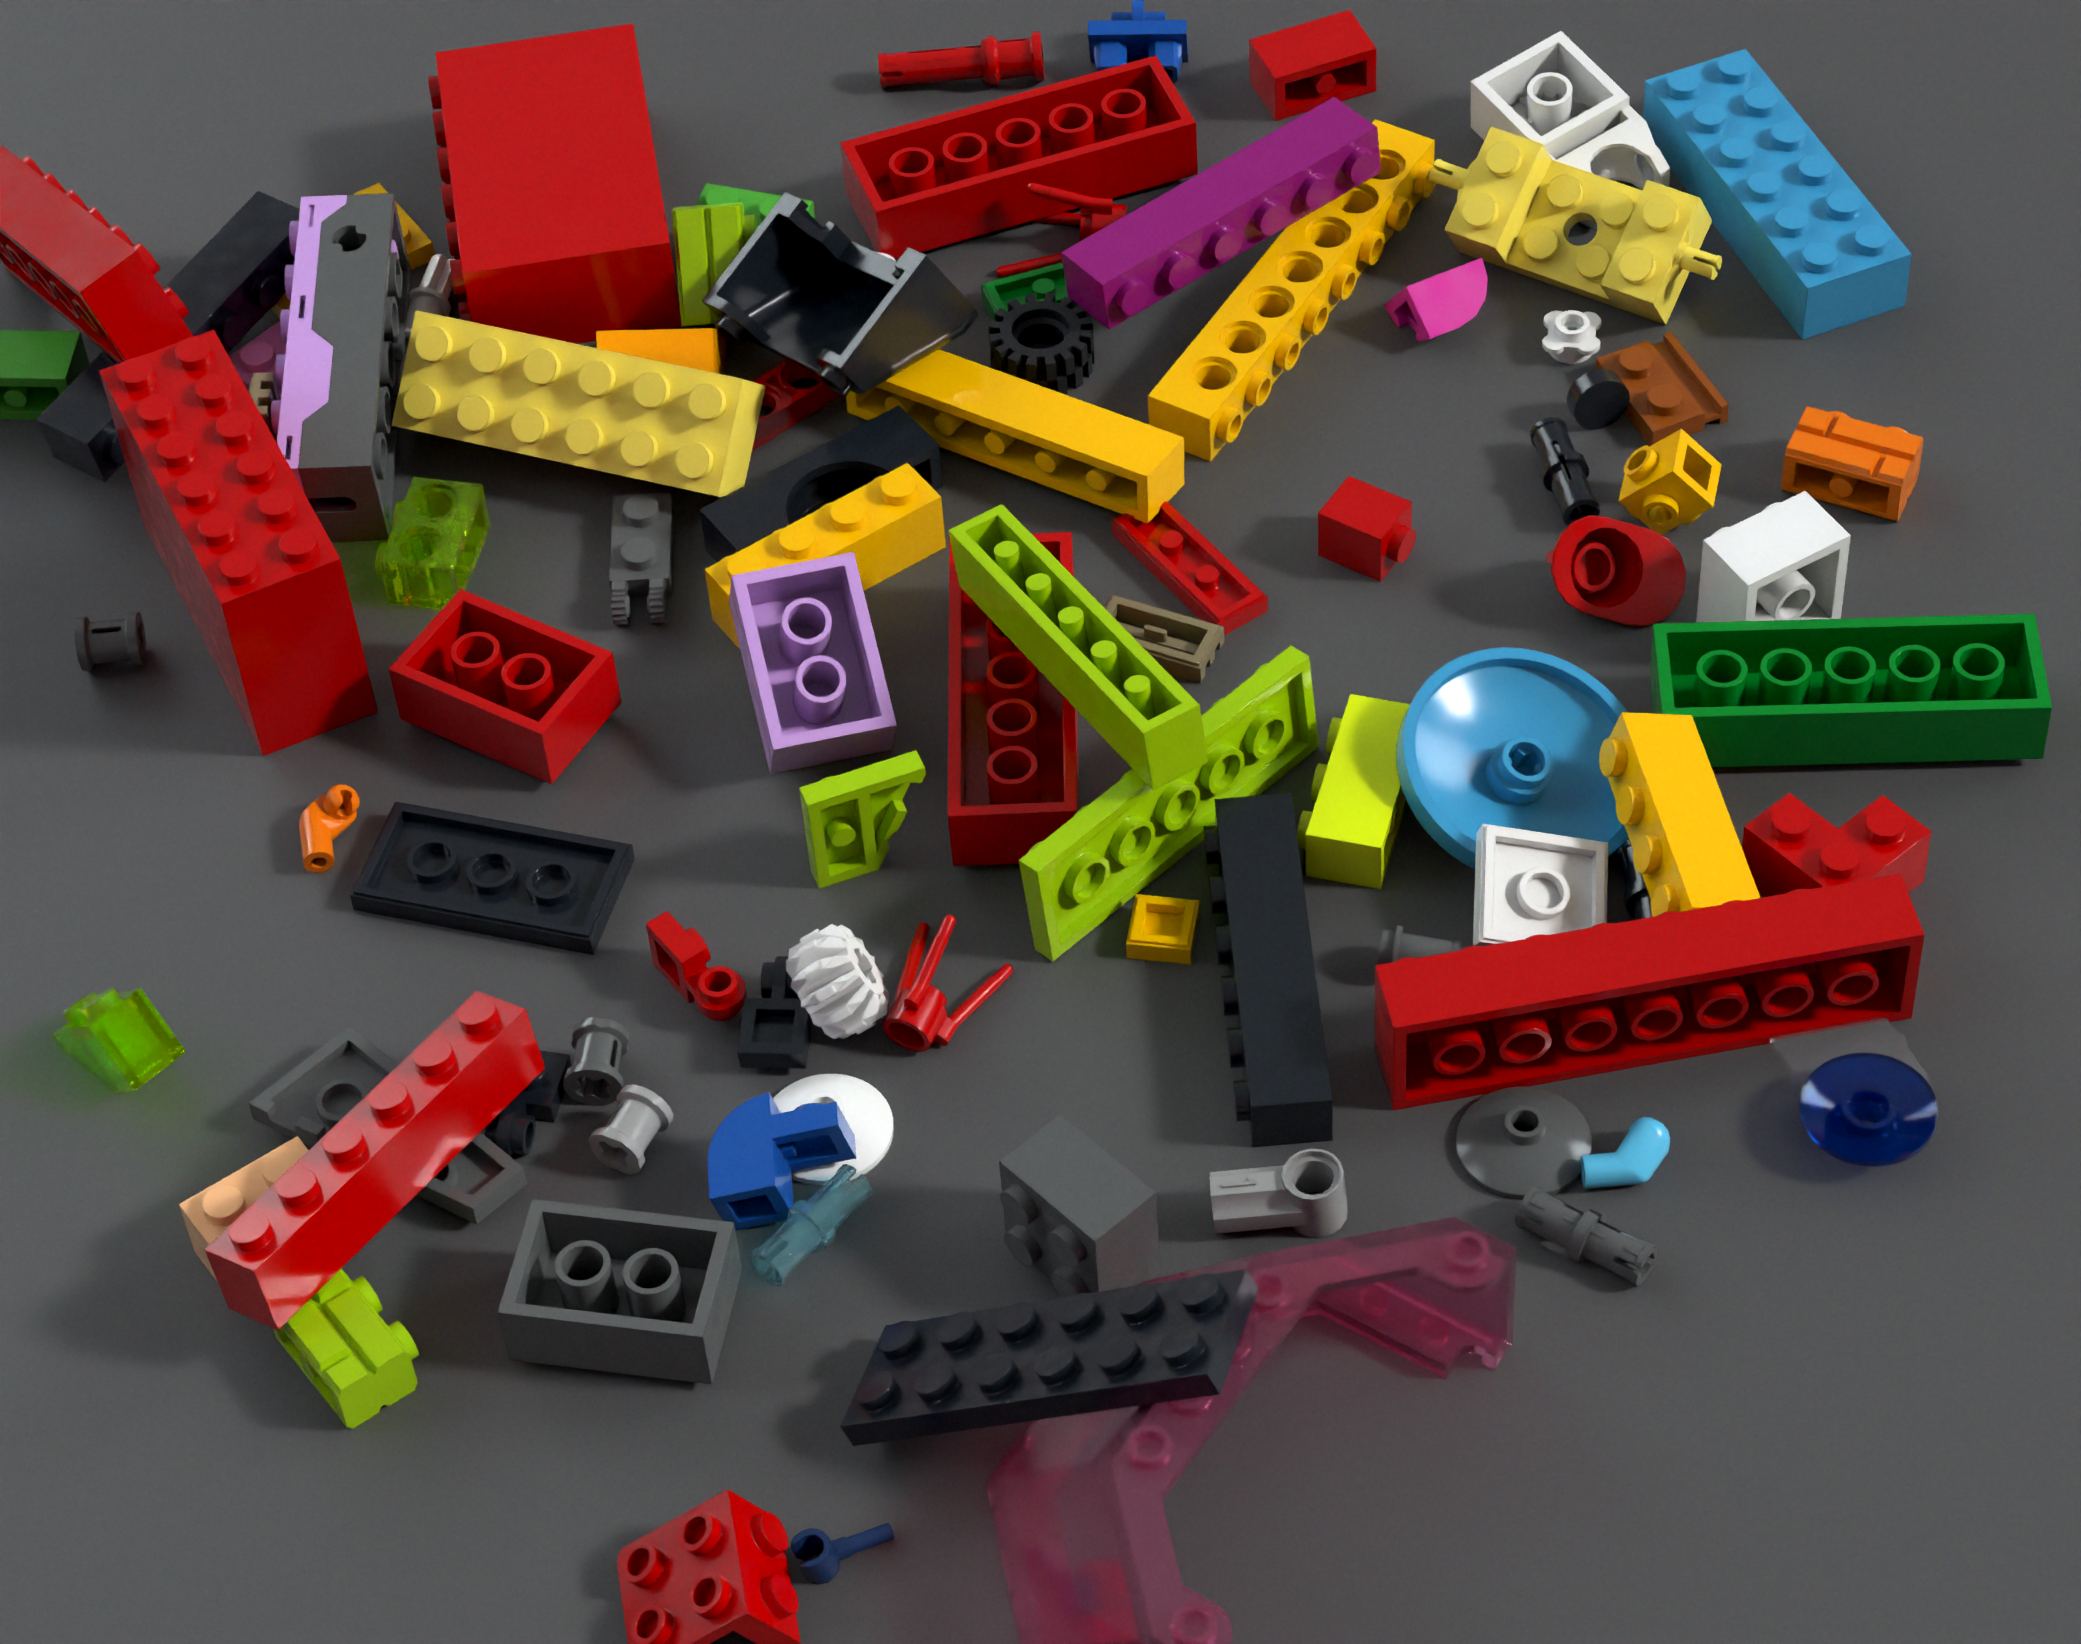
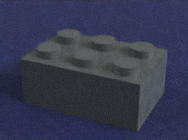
M532 1199L498 1309V1317L509 1360L712 1384L742 1273L734 1222Z

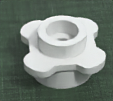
M1556 310L1544 316L1543 324L1548 329V335L1543 338L1542 347L1555 360L1566 364H1577L1588 360L1599 351L1600 340L1596 337V331L1601 328V318L1593 312L1582 313L1576 310L1564 312Z

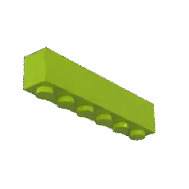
M1003 504L948 530L960 588L1152 790L1208 762L1200 705Z

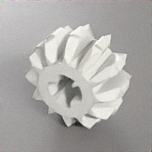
M831 924L822 930L816 929L802 937L800 943L789 949L786 971L793 980L791 988L797 993L801 1001V1007L805 1008L810 1014L813 1024L822 1027L826 1035L833 1039L838 1037L845 1039L854 1033L859 1035L874 1026L876 1020L887 1014L889 992L883 984L884 975L878 970L875 964V957L871 956L865 949L862 939L854 937L849 928L843 925L835 926Z

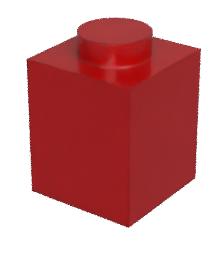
M1348 476L1318 512V556L1381 582L1396 562L1403 563L1413 549L1416 532L1414 529H1411L1412 502Z

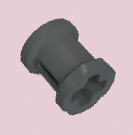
M139 611L129 612L126 619L90 622L88 617L76 618L74 629L78 662L82 671L94 670L95 664L131 660L133 665L136 666L144 665L146 662V637L143 620Z
M597 1017L582 1019L574 1025L571 1045L575 1049L573 1066L567 1069L563 1081L564 1090L572 1099L587 1105L599 1106L611 1104L617 1100V1095L624 1086L623 1077L619 1073L621 1057L627 1053L630 1036L629 1031L624 1025L612 1019Z

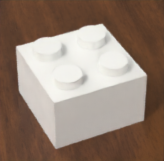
M1806 491L1783 502L1773 503L1762 512L1731 527H1723L1717 530L1710 537L1703 540L1696 623L1841 619L1851 535Z

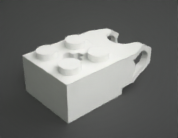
M1562 31L1471 81V128L1483 140H1485L1492 126L1543 144L1551 159L1613 181L1632 183L1639 189L1644 188L1647 180L1669 187L1670 167L1659 148L1655 145L1647 122L1629 105L1630 97ZM1580 221L1587 227L1597 229V224L1593 221Z

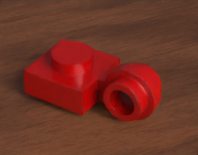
M668 911L646 923L653 965L688 1003L695 1001L697 1009L711 1020L727 1021L734 1018L743 1008L744 1000L747 998L745 982L742 977L725 966H715L708 969L706 963L711 960V956L703 938L694 928L690 927L685 930Z

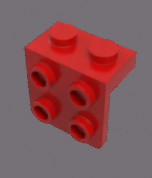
M727 1489L625 1546L618 1554L617 1570L628 1644H710L732 1631L756 1644H800L796 1617L799 1602L796 1591L790 1581L785 1552L788 1548V1537L780 1519L773 1513L762 1510Z

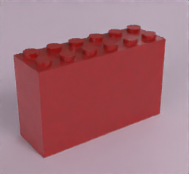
M633 23L435 52L438 75L428 76V84L433 110L442 109V111L432 112L437 145L441 147L436 148L441 181L445 182V185H441L443 206L446 219L450 221L445 222L450 256H454L455 259L450 260L455 295H458L459 299L467 298L468 301L458 303L460 319L575 344L596 341V331L683 328L681 326L680 305Z
M215 330L186 338L178 343L100 370V376L143 524L262 756L377 713V705L341 559Z

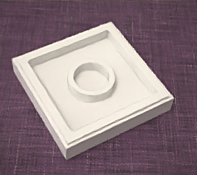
M1482 824L1476 833L1473 946H1489L1523 940L1538 934L1551 935L1591 928L1597 924L1607 923L1608 843Z

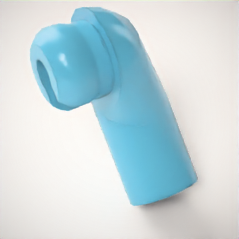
M1650 1117L1639 1118L1630 1125L1629 1132L1616 1152L1581 1155V1177L1584 1189L1636 1185L1648 1181L1669 1152L1670 1135L1665 1125Z

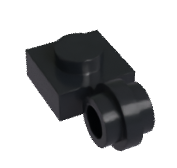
M777 956L775 962H764L761 971L762 998H745L737 1050L742 1068L806 1069L812 1019L807 1010L801 1007V1001L797 993L791 988L793 980L786 971L788 956Z
M540 1050L545 1069L486 1126L485 1136L511 1158L515 1159L516 1154L528 1155L530 1153L535 1138V1120L555 1122L565 1094L563 1086L564 1075L567 1069L572 1066L568 1054Z

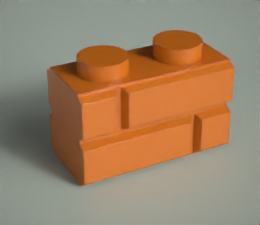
M1806 406L1798 423L1797 430L1794 431L1786 447L1781 489L1794 494L1806 491L1813 499L1898 522L1906 506L1907 499L1910 497L1918 479L1924 438L1909 434L1899 427H1883L1850 418L1843 412H1827Z

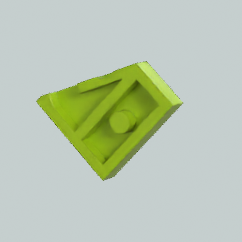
M917 750L799 787L810 869L819 889L879 870L890 848L888 844L889 839L899 830L908 812L902 801L910 783H922L926 775L925 766Z

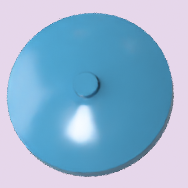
M1509 647L1489 648L1465 654L1446 663L1424 682L1403 717L1396 745L1397 770L1403 793L1415 817L1436 843L1450 855L1475 869L1476 833L1482 824L1607 842L1609 862L1618 853V849L1620 847L1623 848L1624 842L1629 837L1625 826L1617 818L1616 800L1608 778L1600 770L1599 753L1603 741L1609 738L1621 712H1627V710L1611 691L1583 669L1556 656L1536 650Z

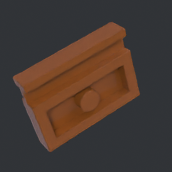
M1672 332L1663 334V341L1651 344L1646 340L1596 358L1595 370L1609 369L1614 371L1628 389L1630 400L1624 413L1649 446L1680 429L1684 430L1688 435L1703 431L1705 423L1716 420L1719 424L1728 421L1729 404Z

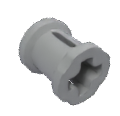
M632 1084L626 1085L620 1090L616 1100L617 1109L605 1127H599L594 1130L588 1140L591 1145V1152L599 1161L611 1169L628 1175L636 1174L645 1164L644 1152L657 1132L665 1131L673 1121V1112L664 1099L645 1087Z

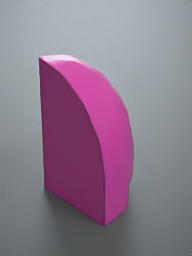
M1483 258L1406 286L1384 305L1394 324L1398 328L1409 325L1417 333L1415 336L1416 340L1422 342L1460 328L1476 317L1486 300L1488 277Z

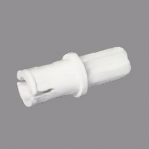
M443 254L432 256L420 286L409 292L404 353H407L415 310L446 317L449 316L451 305L448 297L453 287L450 260L455 259H447Z

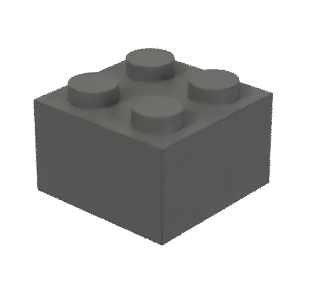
M1062 1114L1056 1115L999 1160L1002 1189L1000 1200L1004 1209L1006 1230L1004 1234L1005 1243L1012 1255L1020 1263L1028 1267L1034 1264L1048 1276L1062 1298L1079 1293H1095L1149 1283L1161 1273L1156 1192Z

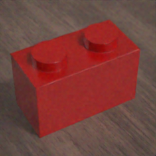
M1350 10L1249 39L1250 83L1275 121L1308 112L1333 97L1342 102L1376 91L1377 48Z

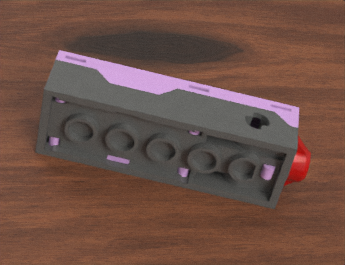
M394 194L301 197L299 221H290L289 243L291 253L295 256L294 265H286L285 290L287 298L291 300L290 309H282L280 314L281 338L283 344L286 345V353L279 354L276 357V381L278 389L282 390L281 400H273L271 405L273 434L277 436V444L331 542L389 540L398 427L391 425L403 372L405 327L411 275Z

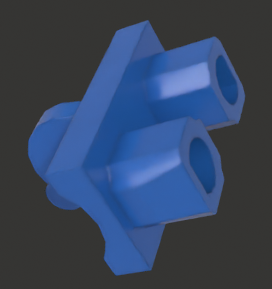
M1133 0L1132 12H1112L1111 20L1088 21L1090 61L1095 63L1097 72L1127 64L1128 62L1157 56L1172 83L1178 81L1182 62H1188L1187 20H1166V11L1145 12V0Z

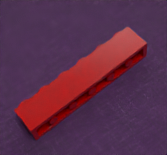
M475 991L204 1249L229 1309L279 1330L545 1069L526 1009Z

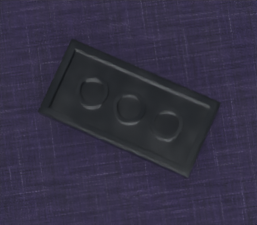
M395 801L351 892L350 898L353 909L357 911L594 955L635 857L632 844Z

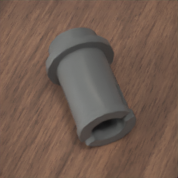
M1397 925L1396 931L1383 929L1377 965L1392 963L1407 957L1420 958L1459 951L1461 940L1455 939V941L1403 933L1404 926Z

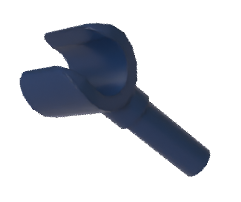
M885 1523L855 1535L844 1536L831 1541L824 1531L809 1528L794 1536L791 1541V1549L795 1557L801 1560L821 1553L816 1559L803 1563L801 1570L809 1581L816 1584H824L836 1576L841 1560L851 1557L852 1554L894 1540V1534L890 1524Z

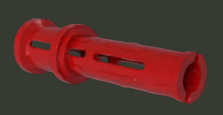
M1040 31L1032 32L1030 38L997 41L995 36H986V39H981V45L889 54L878 53L879 73H881L880 84L882 89L890 86L984 78V82L990 83V86L999 85L1001 79L1034 76L1036 81H1045Z

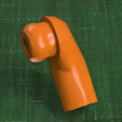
M344 784L332 786L327 794L316 799L302 812L299 820V833L303 866L307 871L322 873L334 866L335 859L332 841L353 823L357 816L356 810L360 806L359 795L350 786Z

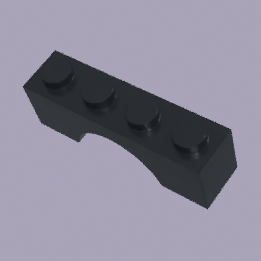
M898 405L701 508L700 516L706 552L717 563L721 559L733 555L769 536L774 531L794 523L820 509L827 503L834 502L870 483L875 478L883 476L906 463L936 491L943 487L939 444Z

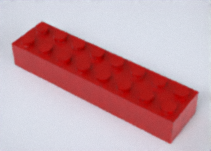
M1894 874L1877 878L1864 877L1848 883L1814 889H1795L1786 894L1746 901L1732 900L1717 906L1683 912H1664L1654 917L1614 924L1601 923L1591 928L1551 935L1538 934L1523 940L1489 946H1470L1459 951L1426 957L1402 958L1392 963L1375 965L1374 1049L1392 1110H1399L1489 1094L1503 1088L1540 1085L1911 1019L1925 934L1901 874Z

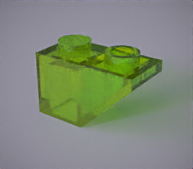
M111 987L99 995L95 992L87 994L62 1013L67 1023L51 1034L63 1050L115 1094L137 1090L186 1052L141 988L118 993L114 987Z

